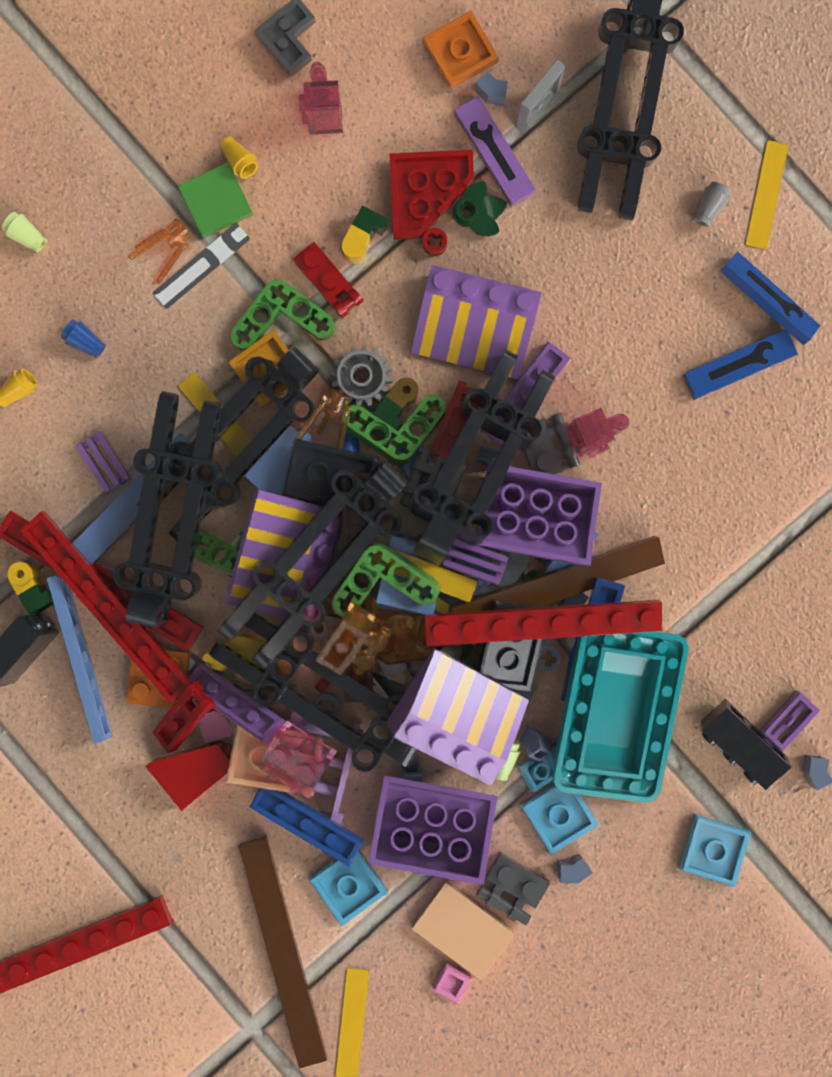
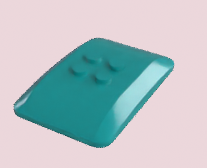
M658 631L579 636L563 707L553 768V783L559 791L644 803L651 802L659 796L689 652V645L683 637Z

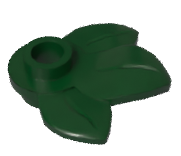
M485 181L476 182L466 188L464 198L457 201L454 205L453 219L460 226L470 227L477 235L494 236L500 231L495 220L503 213L507 202L499 197L487 195ZM463 210H469L471 212V216L463 217L461 212Z

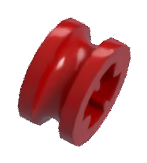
M431 228L424 233L423 249L430 256L442 255L447 248L446 233L442 229ZM430 237H433L435 240L440 238V247L437 248L435 245L430 247L428 245L430 244Z

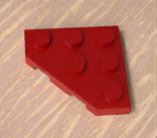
M473 149L389 153L394 240L422 238L424 233L438 221L466 188L470 186L474 181Z

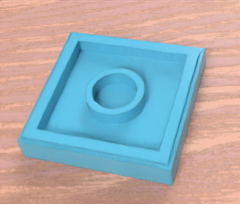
M554 783L520 804L550 855L599 825L581 795L561 792L554 786Z
M694 813L678 868L684 872L736 887L751 832Z
M360 849L349 867L334 859L309 877V881L341 926L388 893V889L371 865L368 864Z

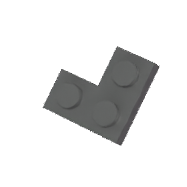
M291 0L254 30L256 37L290 78L312 61L310 53L299 42L297 37L315 24L316 21L314 15L301 0Z

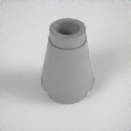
M711 182L709 186H706L694 221L702 226L709 227L710 223L730 201L729 195L731 190L718 182Z

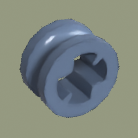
M481 446V455L477 456L476 460L488 466V463L495 461L499 452Z
M545 645V647L540 648L536 665L542 670L552 671L559 666L561 655L555 647ZM545 650H551L550 654L555 657L554 662L549 661L550 665L545 666L544 661L540 659L541 653L546 654Z
M330 692L320 694L314 703L321 707L322 703H320V700L329 701L331 699L334 702L331 706L334 710L332 712L326 711L335 716L340 708L338 697Z

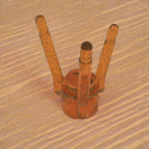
M175 219L160 231L136 244V250L129 254V259L132 260L143 254L162 240L171 248L177 246L178 248L156 279V283L160 284L181 253L189 247L186 240L191 235L178 219Z
M330 389L327 396L323 395L320 404L295 438L302 439L322 411L325 412V415L317 429L318 435L322 434L331 416L339 418L340 414H342L337 447L343 448L348 417L352 410V407L348 405L351 398L339 391Z

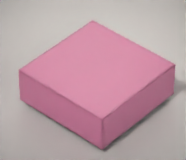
M217 710L207 712L199 722L204 743L233 735L230 720Z
M445 962L432 986L433 991L458 1004L471 981V975Z

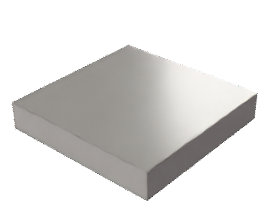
M558 59L521 103L516 128L523 134L527 132L558 94L565 71V65Z

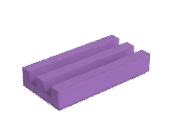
M101 431L95 433V436L85 439L84 443L76 445L105 493H110L131 479ZM98 441L120 473V479H117L95 444ZM87 448H91L112 484H108Z
M455 539L443 562V566L499 586L508 557L478 546L468 545L461 540ZM457 548L500 562V565L483 561L456 550ZM457 558L497 573L494 577L454 563L452 560Z
M796 690L763 725L760 731L783 752L820 710L800 691ZM800 700L801 702L794 708V710L783 720V722L772 733H770L775 728V726ZM806 707H808L809 710L802 716V718L791 728V730L779 742L777 738L785 731V729L788 726H790L795 721L797 716Z

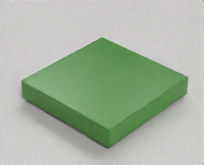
M228 162L178 186L203 238L253 215Z

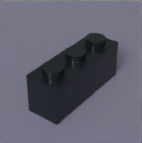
M726 698L701 720L702 736L712 746L717 744L723 750L724 757L732 765L738 764L752 784L756 785L758 783L766 790L791 769L788 756Z

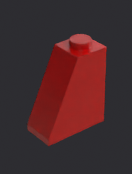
M221 740L158 757L145 767L182 811L228 773L233 746L230 743L225 744Z

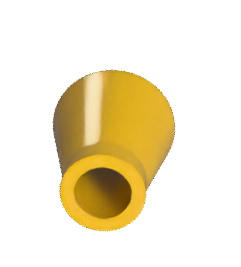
M231 136L222 140L220 149L224 152L233 173L242 179L251 177L258 169L256 156L236 142Z
M21 368L19 371L14 370L0 388V405L6 408L11 403L34 393V388L38 386L35 377L24 368Z

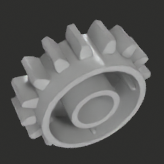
M364 345L360 351H357L354 346L351 347V353L348 355L342 352L343 359L341 362L334 361V365L338 368L337 371H331V376L337 379V381L332 383L333 389L340 388L337 393L338 398L346 396V405L348 406L353 401H356V405L362 407V403L366 402L368 407L371 408L372 400L374 399L381 403L382 397L380 394L389 393V388L385 384L393 382L392 377L386 376V374L392 371L391 366H384L387 361L386 357L378 358L377 349L368 352L367 347ZM360 371H365L370 375L369 379L364 383H358L354 380L355 375Z

